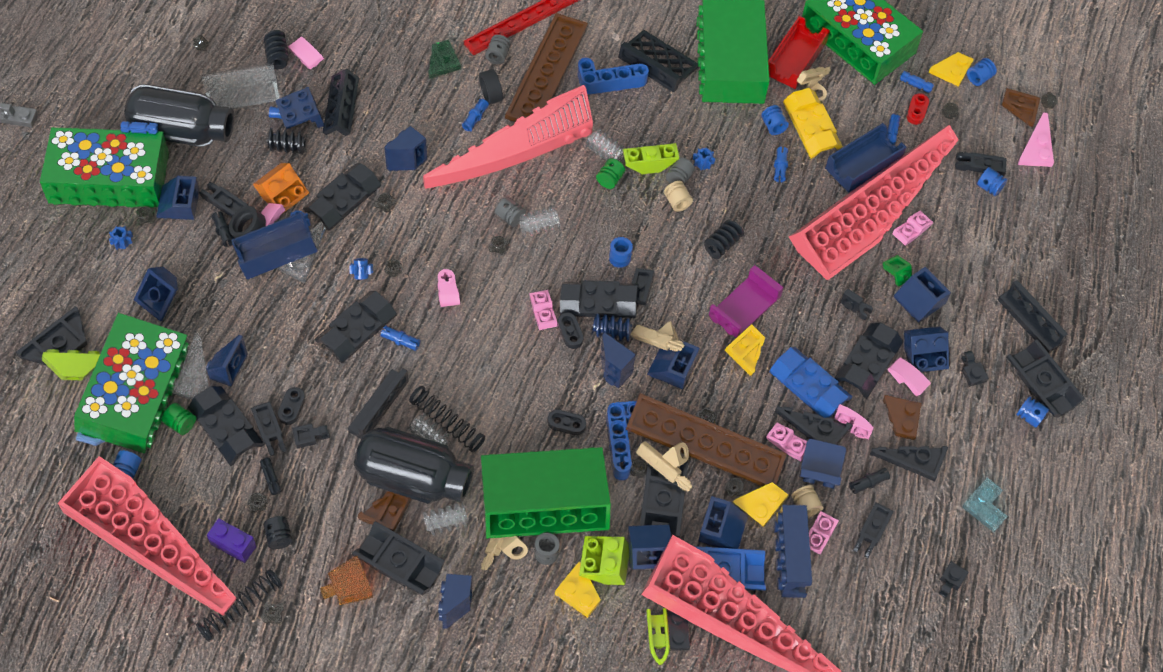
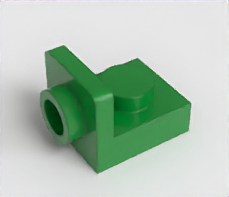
M899 255L883 262V269L895 277V284L897 286L905 284L912 276L911 264Z

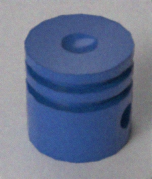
M983 58L967 70V77L973 85L980 86L996 75L997 69L993 61Z
M773 105L762 112L761 117L771 135L781 134L789 127V123L780 106Z
M988 167L978 180L977 185L996 197L1008 179L1002 175L1000 176L998 172Z
M618 237L611 242L609 261L613 266L623 268L630 264L633 247L629 239Z
M1029 396L1016 415H1020L1021 419L1025 418L1027 423L1037 428L1050 409L1039 402L1036 403L1035 399L1031 400L1032 397Z
M120 450L113 466L133 479L142 459L132 452Z

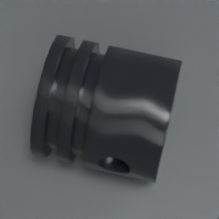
M276 516L267 519L263 523L270 549H282L292 544L293 541L287 517Z

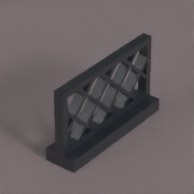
M646 30L641 31L628 43L624 42L621 44L618 58L629 65H646L649 69L648 77L673 93L678 89V85L698 68L697 62ZM645 37L650 41H641V38ZM643 46L651 47L652 50H643ZM655 47H661L663 50H655ZM657 55H665L666 59H657ZM668 55H674L677 59H669ZM671 64H679V67H671ZM682 64H688L691 67H683ZM674 72H681V76Z

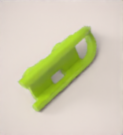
M663 608V615H651L650 609H647L650 651L655 661L662 665L667 659L670 650L667 609ZM662 627L665 629V634H661ZM652 628L655 629L654 635H652ZM654 647L657 649L666 647L662 659L657 657Z

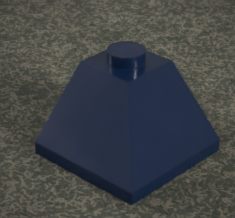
M163 266L148 268L133 300L156 319L163 321L178 290L177 277Z
M242 335L235 337L218 351L212 360H209L206 371L210 380L232 386L248 356Z

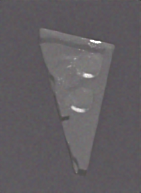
M319 222L311 230L317 250L326 229L322 222ZM316 253L280 266L278 270L304 283Z
M195 333L173 389V394L191 400L194 396L209 388L200 333Z

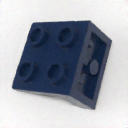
M309 87L276 100L286 129L311 120L312 123L315 122L318 128L324 126L321 114Z

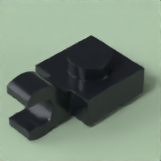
M850 289L844 292L840 303L848 310H852L855 313L858 311V315L862 320H866L868 317L864 311L870 314L873 311L872 306L862 302L863 298Z
M971 350L964 352L965 356H962L961 359L966 367H963L962 372L969 387L987 382L989 378L982 363H975V357Z
M311 423L292 428L297 449L316 445V439L324 440L330 438L327 425L313 428Z
M950 561L940 578L945 584L940 590L939 595L946 598L952 588L958 591L969 572Z

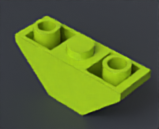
M676 143L623 149L626 166L641 174L659 173L679 160Z
M50 349L47 352H43L42 361L61 380L82 381L94 370L100 352L88 351V354L80 353L78 350H69L67 353H59V350Z

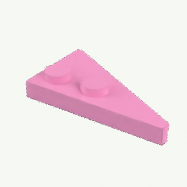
M1048 113L1042 114L1018 161V165L1053 166L1054 159Z

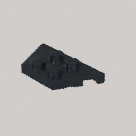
M76 306L21 347L15 352L17 356L47 366L42 361L43 352H47L50 349L59 350V353H67L69 350L80 351L88 345L78 308Z

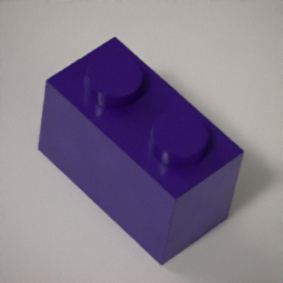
M219 518L207 534L210 545L243 563H246L256 548L254 537Z

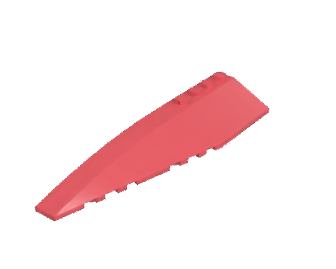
M946 126L790 235L789 239L798 253L826 280H829L882 240L883 235L892 227L893 222L902 214L903 209L910 204L923 187L924 182L930 178L934 169L940 165L944 156L957 143L958 138L951 126Z

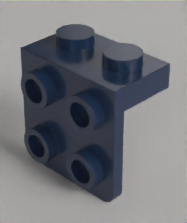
M814 439L807 440L799 477L803 478V482L815 484V481L822 482L824 487L832 489L835 486H840V476L846 448Z

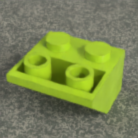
M585 536L579 575L605 585H625L629 560V544L625 537Z

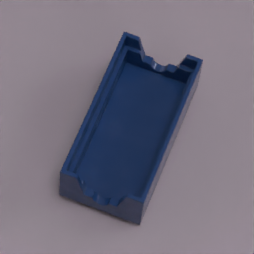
M882 123L828 157L825 169L849 193L902 157L906 146L902 142L897 147L892 145L888 139V128Z
M302 212L231 240L239 257V266L247 280L318 252Z
M782 505L780 512H777L773 525L774 533H777L775 551H778L779 558H776V570L780 571V578H777V589L781 590V597L806 598L805 586L812 585L807 505Z

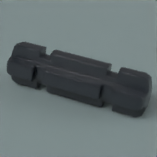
M270 458L261 459L260 465L271 495L280 494L281 487Z

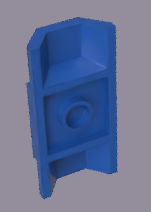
M790 347L777 359L769 371L823 418H831L840 404L842 405L845 401H850L853 397L838 384L839 382L814 360L807 358L796 347Z
M694 546L710 555L720 568L724 567L729 572L728 575L736 582H741L746 590H766L764 582V550Z

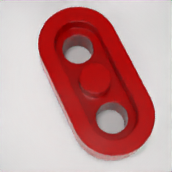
M918 93L912 97L906 116L911 124L918 125L923 122L929 104V98L926 95Z

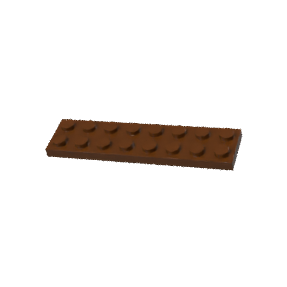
M558 13L555 14L505 114V119L516 122L522 116L526 118L533 114L532 110L540 107L541 109L548 105L547 101L554 98L588 28V23Z
M641 393L638 396L625 429L669 448L683 442L688 447L690 457L760 486H765L772 482L775 485L777 484L787 455ZM681 447L680 452L684 454V450Z

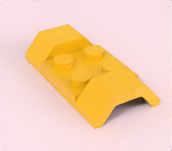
M810 88L799 90L783 100V104L810 159L822 151L832 148L838 150L843 148L836 134L837 131L814 90Z

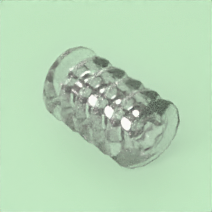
M601 129L594 132L587 139L585 146L589 147L591 151H595V154L600 155L602 159L607 161L612 158L619 162L622 161L624 146L620 145L618 147V141L612 144L613 138L607 139L608 135L606 133L601 136Z
M552 206L548 208V211L545 208L542 209L541 213L536 210L534 215L529 212L527 217L525 214H522L519 220L521 233L524 238H526V232L533 236V230L540 234V228L547 232V226L554 230V224L560 228L558 214Z
M426 413L416 417L410 424L408 431L411 434L449 447L451 443L450 440L447 441L449 434L445 433L442 436L443 428L436 431L438 424L434 423L431 425L433 419L428 418L425 421Z
M457 503L454 504L453 510L448 505L445 512L442 508H438V514L434 510H430V517L426 512L422 513L427 533L430 531L433 536L436 534V529L443 534L444 527L449 532L452 525L457 530L460 523L467 527V516L463 503L461 508Z

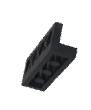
M347 68L331 78L322 132L325 135L338 131L346 137L351 133L359 77Z
M1018 280L1012 283L1007 292L999 296L998 301L1034 340H1038L1048 353L1062 345L1068 333Z
M402 368L399 373L393 369L389 372L349 425V433L361 439L365 433L375 428L409 382L406 369Z

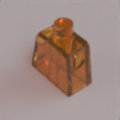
M358 556L331 570L328 573L331 584L320 588L324 600L336 595L339 605L373 598L371 587Z

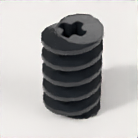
M280 30L270 31L264 36L267 65L276 70L286 68L289 56L285 33Z
M270 128L267 140L268 147H270L271 151L276 149L278 152L284 150L286 153L292 151L293 154L299 151V154L303 155L307 147V133L302 137L301 131L295 136L294 130L288 135L287 130H284L283 134H281L280 129H277L274 134L273 129Z
M726 220L719 229L715 230L704 241V247L712 258L720 259L721 255H724L730 249V246H733L735 242L740 240V237L744 236V230L735 221Z

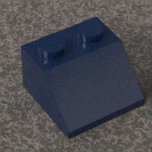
M604 333L602 335L600 353L603 377L608 384L620 388L633 374L636 354Z

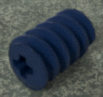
M597 313L594 318L592 335L596 332V336L599 338L602 333H606L608 335L611 334L613 339L618 335L619 341L622 342L624 337H626L627 343H629L632 324H630L629 318L626 319L625 323H623L622 317H619L618 321L615 322L614 316L608 320L605 314L600 319V315Z

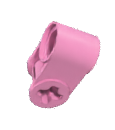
M449 269L441 270L438 274L440 307L460 305L455 275Z

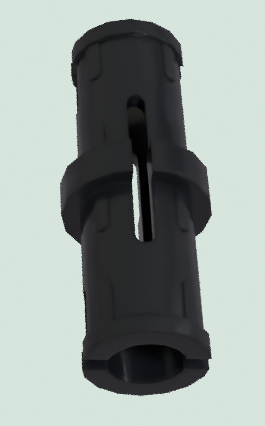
M218 211L220 217H218L217 212L213 213L211 218L216 226V233L220 235L223 246L228 247L227 241L229 246H232L231 240L233 237L230 234L229 224L226 223L223 213Z
M885 467L871 474L866 473L864 477L849 483L850 490H853V494H857L867 488L872 489L876 484L889 480L890 474Z

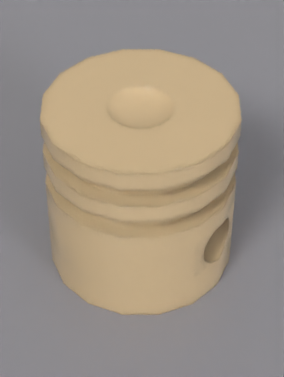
M675 181L664 190V194L674 211H683L693 202L682 181Z
M812 485L801 487L792 493L791 497L794 499L795 505H807L808 518L823 510L822 503Z

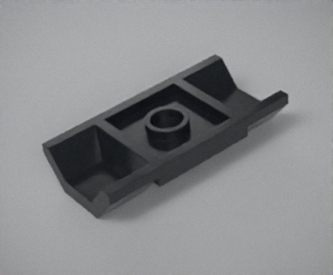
M356 163L318 192L316 197L303 210L305 212H312L322 221L326 229L330 231L379 189L381 183L374 172L362 163Z
M584 280L582 282H564L561 288L560 314L571 313L575 317H595L599 313L600 317L606 314L607 317L636 318L639 284L620 283V281Z
M369 291L358 302L355 301L328 325L329 327L315 338V341L323 343L329 348L342 364L396 317L397 313L390 302L377 291Z
M881 322L870 323L834 378L838 382L846 381L858 388L863 397L868 399L903 344L899 333Z
M1035 340L1026 349L1015 355H1007L1006 358L1017 370V375L1036 399L1050 409L1049 412L1053 417L1059 418L1068 413L1085 399L1038 340Z
M211 386L194 396L188 406L189 411L196 416L197 422L230 466L234 465L241 454L252 447H262L265 445L222 386Z
M685 462L677 467L682 471L680 476L687 478L688 463ZM649 463L647 466L640 526L669 524L671 537L674 535L680 538L685 491L678 487L677 482L672 483L668 481Z
M376 521L373 523L370 533L361 547L352 553V556L370 565L374 570L422 596L429 592L439 577L445 560Z

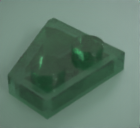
M449 39L432 44L428 72L429 79L461 69V64Z

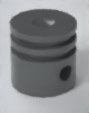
M494 35L485 52L486 59L494 64H503L511 47L510 40L502 35Z
M679 157V160L673 163L667 172L666 180L670 184L675 181H682L685 185L693 174L695 167L688 159Z
M505 197L497 205L495 214L511 227H515L525 217L526 210L510 197Z
M543 533L536 538L534 549L536 560L543 565H550L557 560L559 556V540L554 534Z

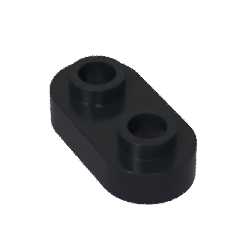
M571 313L560 315L558 318V328L565 345L571 349L579 348L583 344V333L576 317Z
M292 387L286 391L278 410V417L282 424L291 425L297 421L305 403V394L301 388ZM286 411H291L290 414H284Z
M556 409L548 415L547 423L553 430L571 435H581L586 430V420L579 414Z

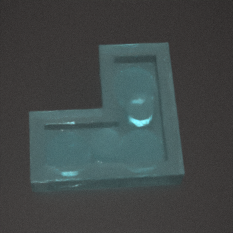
M988 478L985 479L962 506V508L992 532H995L1008 517L992 504L1003 490Z

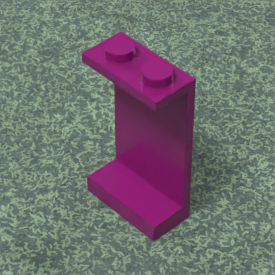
M754 265L749 271L748 278L717 307L714 304L710 306L709 317L714 323L721 325L728 334L737 338L781 297L783 287Z

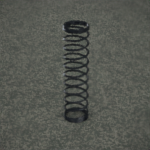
M419 386L413 391L409 402L412 405H417L418 410H423L425 415L429 414V419H435L436 424H440L442 429L446 428L447 433H452V437L458 438L459 443H464L465 448L469 447V451L475 452L481 447L485 441L484 434H477L472 443L466 446V441L473 436L476 428H473L468 433L464 441H460V436L468 430L470 423L466 424L460 434L455 437L454 432L463 424L464 418L460 419L453 431L449 432L448 427L456 421L458 414H455L450 419L446 427H442V423L451 415L452 409L445 413L441 422H436V418L445 411L447 405L444 404L438 410L436 416L431 418L430 414L438 408L441 400H437L431 407L430 412L425 413V408L434 401L435 395H432L426 401L423 408H419V404L429 395V390L425 391L424 386ZM422 389L420 395L413 401L414 396ZM481 438V440H480V442L477 444V446H476L475 448H473L474 445L476 444V442Z
M268 569L265 571L266 578L263 576L258 577L260 584L252 581L254 590L245 586L247 596L243 592L238 591L240 601L238 599L236 601L247 612L249 610L244 604L240 593L256 607L247 588L263 602L253 583L258 585L268 597L270 596L260 578L265 580L274 591L276 589L270 579L278 588L283 587L282 582L273 570ZM233 603V606L231 605L230 607L242 618L235 603ZM229 610L225 612L229 619L233 623H235V620L231 616ZM210 613L213 623L209 619L203 618L205 627L200 622L196 624L197 629L208 642L212 641L214 636L208 628L206 621L221 634L212 614L228 628L221 614H219V618L215 613Z

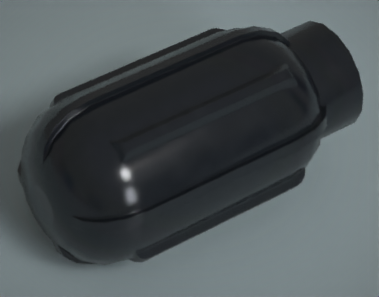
M141 84L131 90L125 104L124 114L126 122H130V124L132 122L148 123V125L156 123L158 124V131L163 132L165 141L192 146H205L213 140L228 142L232 135L234 110L230 107L216 105L213 99L201 93Z
M391 427L376 428L365 433L358 444L354 458L356 471L369 485L427 504L440 501L443 498L462 503L469 490L474 472V466L456 460L455 455L449 450L447 445Z

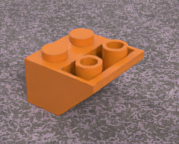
M280 163L253 184L264 201L268 204H282L285 209L284 212L309 194L290 163Z

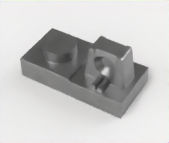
M0 103V123L33 128L38 115L37 109Z

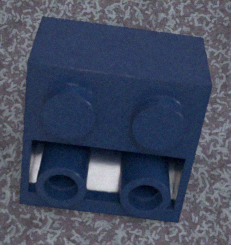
M411 126L401 131L393 141H389L384 147L386 169L389 171L416 170L427 160L426 138Z
M176 176L162 185L157 218L195 219L200 191L197 177Z
M924 267L912 275L893 297L920 323L944 306L951 292Z
M939 326L904 330V349L908 363L920 372L949 369L948 332Z
M682 341L684 348L681 351H672L670 348L663 350L660 348L647 375L683 390L698 359L700 348Z
M711 496L698 541L718 548L739 549L748 516L732 502Z
M669 524L628 526L629 567L631 569L655 568L671 539Z
M446 574V581H442L441 601H439L438 613L439 621H442L444 629L449 628L470 611L472 576Z

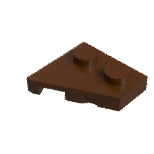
M1006 88L1002 106L1027 125L1033 127L1040 97Z
M884 395L883 403L887 406L888 417L893 424L895 436L915 440L921 403Z
M388 491L383 498L373 502L372 507L365 512L361 511L358 514V519L371 525L376 521L395 531L411 498Z

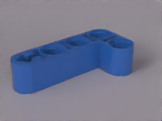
M581 58L578 62L577 74L580 86L584 85L586 87L587 94H597L643 87L647 84L649 69L644 64H635L596 70L594 62L590 58Z
M636 401L611 403L607 409L606 422L612 473L616 479L622 481L629 478L632 462L628 430L625 429ZM617 413L619 416H613L612 414ZM614 431H620L622 433L616 434L614 433ZM621 448V449H623L624 451H623V452H618V451H616V449ZM620 462H623V469H621Z

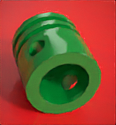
M610 158L598 172L596 179L603 187L613 189L625 173V167L618 160Z
M173 403L163 413L162 422L183 436L194 426L196 416L178 403Z

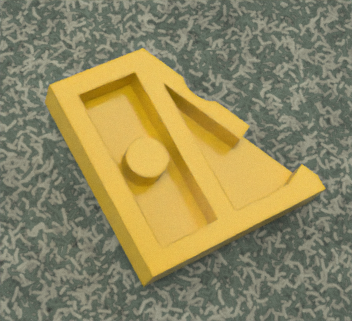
M957 52L933 65L929 73L959 87L974 59Z
M751 324L726 347L725 351L751 376L755 372V366L765 337Z
M772 482L735 499L733 503L764 527L789 495Z
M578 562L555 590V595L588 618L599 605L601 599L591 580L579 575L581 562Z

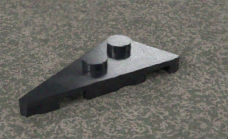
M777 406L775 409L779 416L809 439L835 445L839 443L853 426L851 423L842 424L834 422L832 418H823L820 415L808 412L803 414L791 411L792 408Z
M900 446L898 449L878 447L872 448L870 455L935 481L948 447L929 448V446H922L918 448L915 446Z

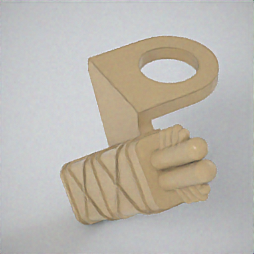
M818 67L802 71L797 82L801 85L807 84L806 88L814 91L821 90L823 96L819 100L822 102L827 97V91L818 81L829 74L831 69L830 67Z
M671 321L658 331L637 325L631 332L635 340L637 339L663 350L670 348L672 351H681L684 348V344L679 340Z
M646 441L640 444L636 451L638 456L643 458L656 471L660 472L668 481L672 483L677 482L678 487L682 490L690 491V488H692L690 480H687L685 476H680L682 471L677 467L688 460L689 450L685 443H678L664 455ZM681 447H682L683 450H684V457H683V458L681 457V454H680Z
M517 536L491 538L485 550L487 556L482 561L483 563H481V569L488 570L490 565H492L494 556H499L501 550L511 559L523 558L528 552L527 545ZM520 546L523 548L520 554L512 553L515 547Z

